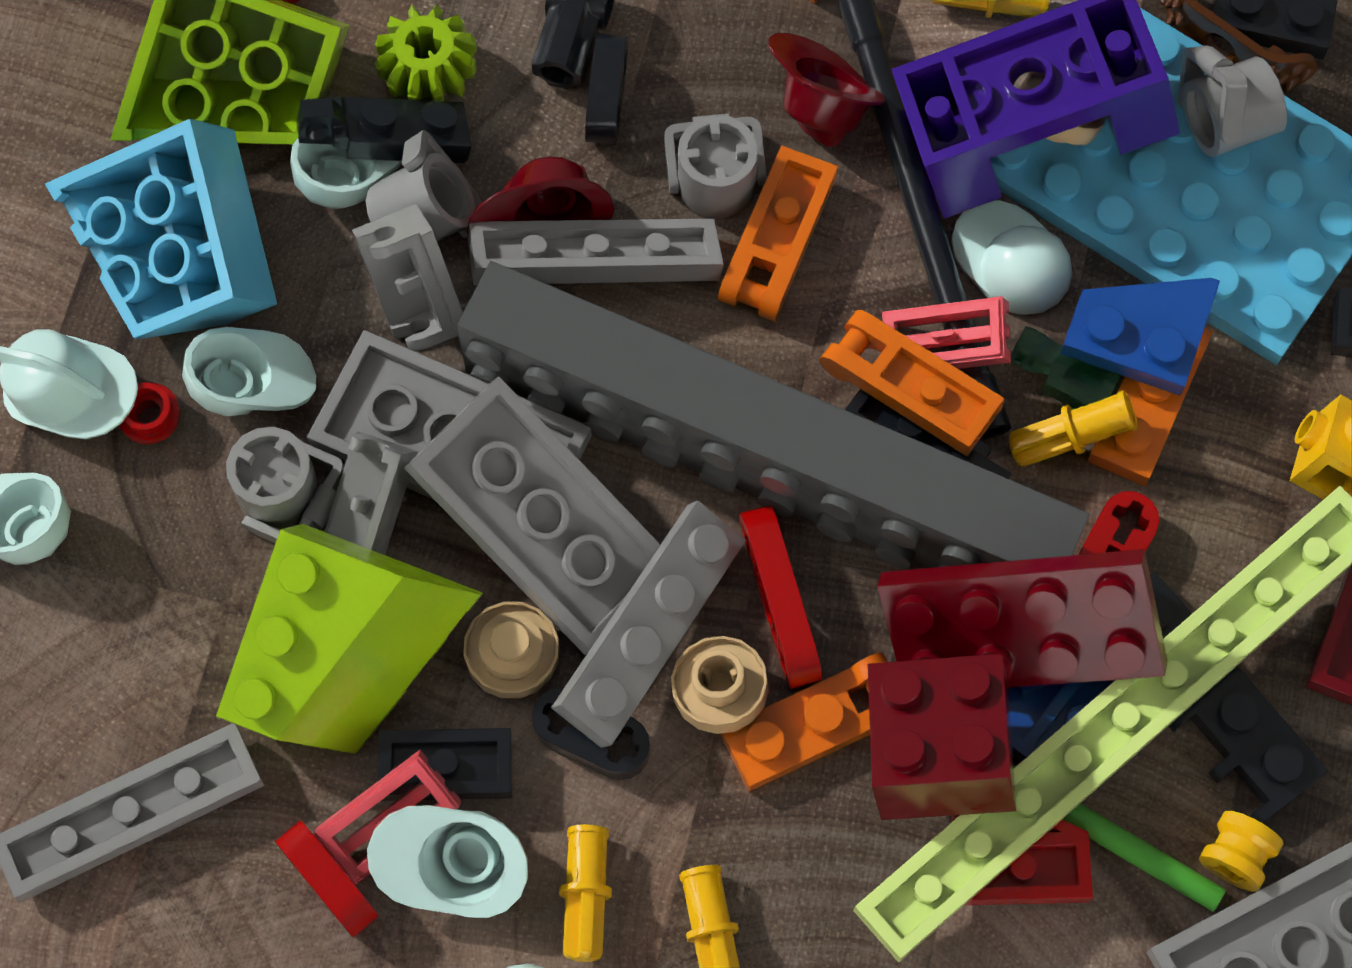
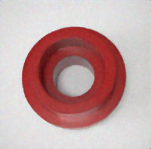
M154 382L139 383L134 407L119 427L126 437L136 443H159L167 439L179 424L181 410L178 400L173 392L164 385ZM157 408L160 410V415L155 421L151 423L139 421V417L145 409Z

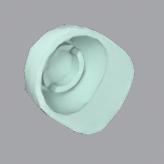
M298 138L292 145L290 159L295 186L311 203L333 210L354 206L365 201L368 189L376 182L389 176L402 163V161L346 159L345 150L335 148L331 144L299 143Z
M994 200L964 211L957 219L952 236L954 260L963 273L987 298L1003 296L1009 302V312L1029 315L1043 313L1057 305L1066 295L1073 275L1070 255L1062 240L1049 232L1031 214L1017 205Z
M235 327L209 329L195 337L185 351L182 378L189 395L206 410L222 416L249 414L253 410L280 411L295 409L307 403L316 390L317 376L310 358L298 343L284 334Z
M39 473L0 474V560L14 565L31 564L51 556L67 537L71 510L62 489L49 476Z

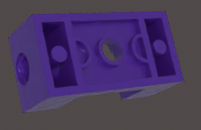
M1077 0L891 69L943 218L1002 198L989 158L1107 116L1120 155L1180 134L1169 78L1137 0ZM1039 72L1045 75L1042 83L1035 88L1022 90L1013 86L1015 81L1025 73Z

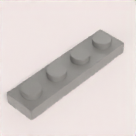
M714 219L489 221L470 223L467 236L473 285H478L490 260L545 284L720 281L724 265Z
M700 501L688 504L551 708L601 748L611 746L746 540Z
M232 723L0 833V865L14 898L21 903L265 785L236 724Z

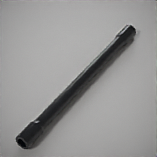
M838 0V7L850 45L858 57L865 82L885 97L883 104L873 105L935 303L938 305L967 301L932 188L891 70L893 67L886 48V35L875 1ZM974 319L942 323L944 330L976 327ZM981 342L949 347L952 351L982 347ZM989 366L959 369L1001 396L997 380L991 373ZM1004 403L1001 411L980 440L1001 436L1011 429Z

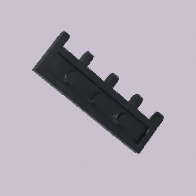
M1154 571L1150 574L1164 639L1192 613ZM1238 666L1168 726L1174 733L1190 720L1193 721L1224 758L1208 774L1218 783L1235 770L1264 804L1255 809L1250 815L1251 818L1263 824L1328 772L1325 766Z

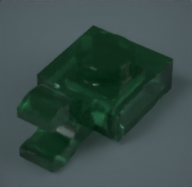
M1025 326L1011 353V363L1029 372L1048 375L1049 377L1041 392L1065 405H1069L1073 409L1111 396L1121 375L1060 354L1062 345L1051 340L1042 332Z

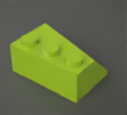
M154 0L110 140H143L185 120L194 119L233 129L237 143L294 144L298 138L297 117L301 99L326 97L351 25L282 0Z
M305 524L280 529L216 717L278 741L356 754L363 748L406 693L408 686L426 663L435 656L446 642L451 631L466 612L471 610L483 593Z

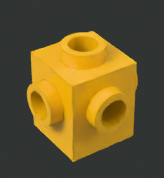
M1340 394L1320 412L1316 410L1309 412L1298 427L1294 439L1295 443L1300 446L1289 481L1322 500L1339 486L1352 497V400Z

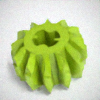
M411 4L408 10V20L403 21L390 16L387 23L389 34L377 35L375 43L377 55H379L375 62L376 71L382 81H387L388 93L394 99L408 94V100L432 98V101L442 102L446 92L462 98L466 90L464 80L475 78L477 72L476 60L473 58L477 52L474 36L471 33H465L464 21L460 18L459 14L444 19L443 10L436 4L428 15L420 16V11Z

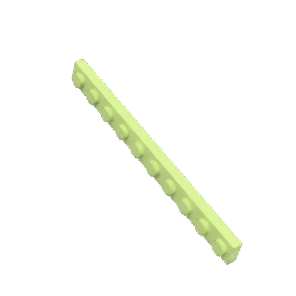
M1339 486L1163 639L1168 660L1165 676L1115 680L1014 768L1016 811L960 815L855 906L853 910L855 914L898 963L1352 565V497Z

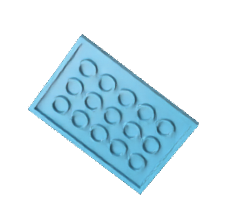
M1140 8L1169 78L1180 134L1120 155L1106 116L1105 125L1096 138L1087 145H1072L1066 142L1056 143L1044 138L989 158L1000 192L1146 284L1202 278L1220 280L1207 322L1277 366L1352 257V136L1284 95L1287 107L1285 130L1215 157L1206 155L1194 139L1187 123L1184 109L1178 103L1183 50L1203 45Z

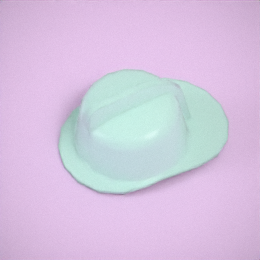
M36 329L22 335L9 348L0 346V383L3 388L4 405L11 417L25 425L37 427L68 438L90 439L105 435L120 425L134 407L138 392L136 371L124 355L109 347L64 335L51 329Z
M431 805L407 806L389 814L374 829L367 847L368 869L377 887L393 901L417 909L472 918H490L507 911L521 897L528 880V859L519 838L504 823L481 811H463Z

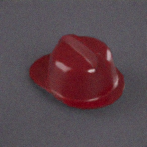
M775 33L769 37L768 48L787 70L783 99L785 112L798 122V125L806 134L826 147H836L842 141L845 134L853 132L859 126L870 105H881L885 102V97L882 93L868 85L850 64L822 44L791 33Z
M548 156L534 159L523 165L504 186L503 191L495 193L479 204L469 218L466 232L468 234L470 223L489 221L612 220L615 208L611 195L600 184L589 180L586 170L582 165H578L576 162L564 157Z

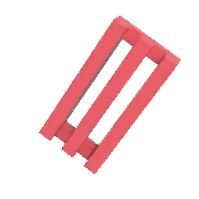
M1003 296L882 312L883 322L897 331L898 328L990 317V325L933 331L930 333L907 335L906 337L925 349L991 341V346L933 353L957 369L1011 363V350L1007 348V339L1010 338V326L1006 323V314H1009V302Z
M421 749L316 827L313 833L354 885L371 873L368 869L367 855L356 863L350 854L371 839L374 829L389 814L407 806H415L429 794H432L438 801L433 806L458 809L460 807L461 799L454 791L450 792L444 784L445 779L437 770L434 772L428 764L429 759ZM414 775H417L421 780L419 784L343 841L339 842L334 836Z

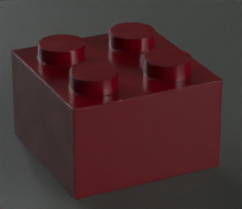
M1003 654L867 664L872 790L881 820L1016 811L1009 691Z

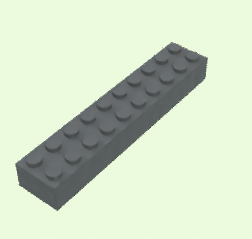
M491 260L457 324L466 373L470 374V376L489 384L499 376L515 394L556 413L564 414L583 422L584 425L591 427L592 435L611 443L618 442L619 438L641 447L642 453L657 464L666 467H675L677 463L699 472V477L713 488L724 492H733L735 488L757 497V501L762 507L771 505L776 515L792 517L793 513L816 522L817 529L834 540L848 543L853 538L876 548L875 553L881 559L898 567L909 568L911 564H914L921 568L1071 556L1090 515L1088 512Z

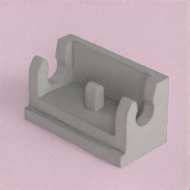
M413 204L353 229L352 232L394 338L400 339L409 336L405 339L408 349L420 351L453 337H459L457 324L463 311L435 234L418 205ZM426 329L425 331H423V332H421V333L414 334L415 332H417V331H419V330Z
M356 431L352 435L348 447L350 450L324 532L385 555L410 478V474L404 467L417 455L418 451Z

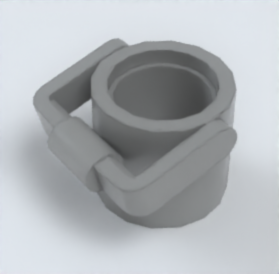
M1211 46L1189 47L1183 50L1178 103L1184 109L1186 120L1194 139L1206 155L1215 157L1285 130L1287 107L1284 94L1274 71L1263 58L1255 56L1233 64L1230 59Z
M729 113L692 117V122L672 124L665 131L664 147L669 193L671 195L679 194L680 192L682 201L692 212L705 218L713 219L735 216L751 202L755 195L756 182L757 186H764L767 175L762 129L757 119L753 117L733 118L729 116ZM674 140H679V147H678V174H677V165H676V155H675Z
M422 130L404 144L402 157L404 168L376 182L368 189L366 207L369 220L372 222L417 204L431 226L437 242L456 232L462 238H467L468 234L466 231L469 218L479 204L482 203L481 198L426 130Z
M264 427L242 435L231 447L226 461L227 479L245 515L241 526L272 543H276L280 532L279 529L288 528L297 523L323 530L327 523L345 465L338 457L302 442L290 431L284 429ZM312 463L330 470L326 480L319 487Z

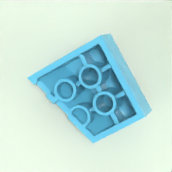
M188 119L45 183L54 201L62 202L71 216L74 224L70 229L80 246L88 247L102 270L99 279L135 339H147L227 325L277 305L233 129Z

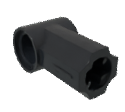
M546 0V20L531 64L532 73L545 80L548 85L569 89L571 86H582L599 29H606L615 0Z

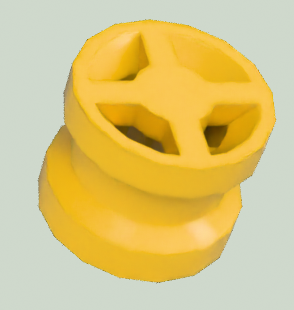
M1224 811L1217 823L1220 834L1215 843L1204 847L1199 861L1208 871L1223 881L1240 889L1257 892L1266 878L1263 867L1268 859L1275 858L1279 854L1284 844L1283 840L1276 832L1254 818L1235 811Z

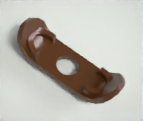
M1160 0V4L1165 5L1166 24L1203 46L1207 45L1215 48L1230 59L1233 64L1255 56L1263 58L1274 71L1282 91L1289 92L1294 87L1307 81L1317 71L1318 64L1313 55L1306 53L1289 55L1275 45L1266 50L1198 2L1199 0ZM1211 33L1224 37L1233 46L1235 54L1221 49L1212 39Z

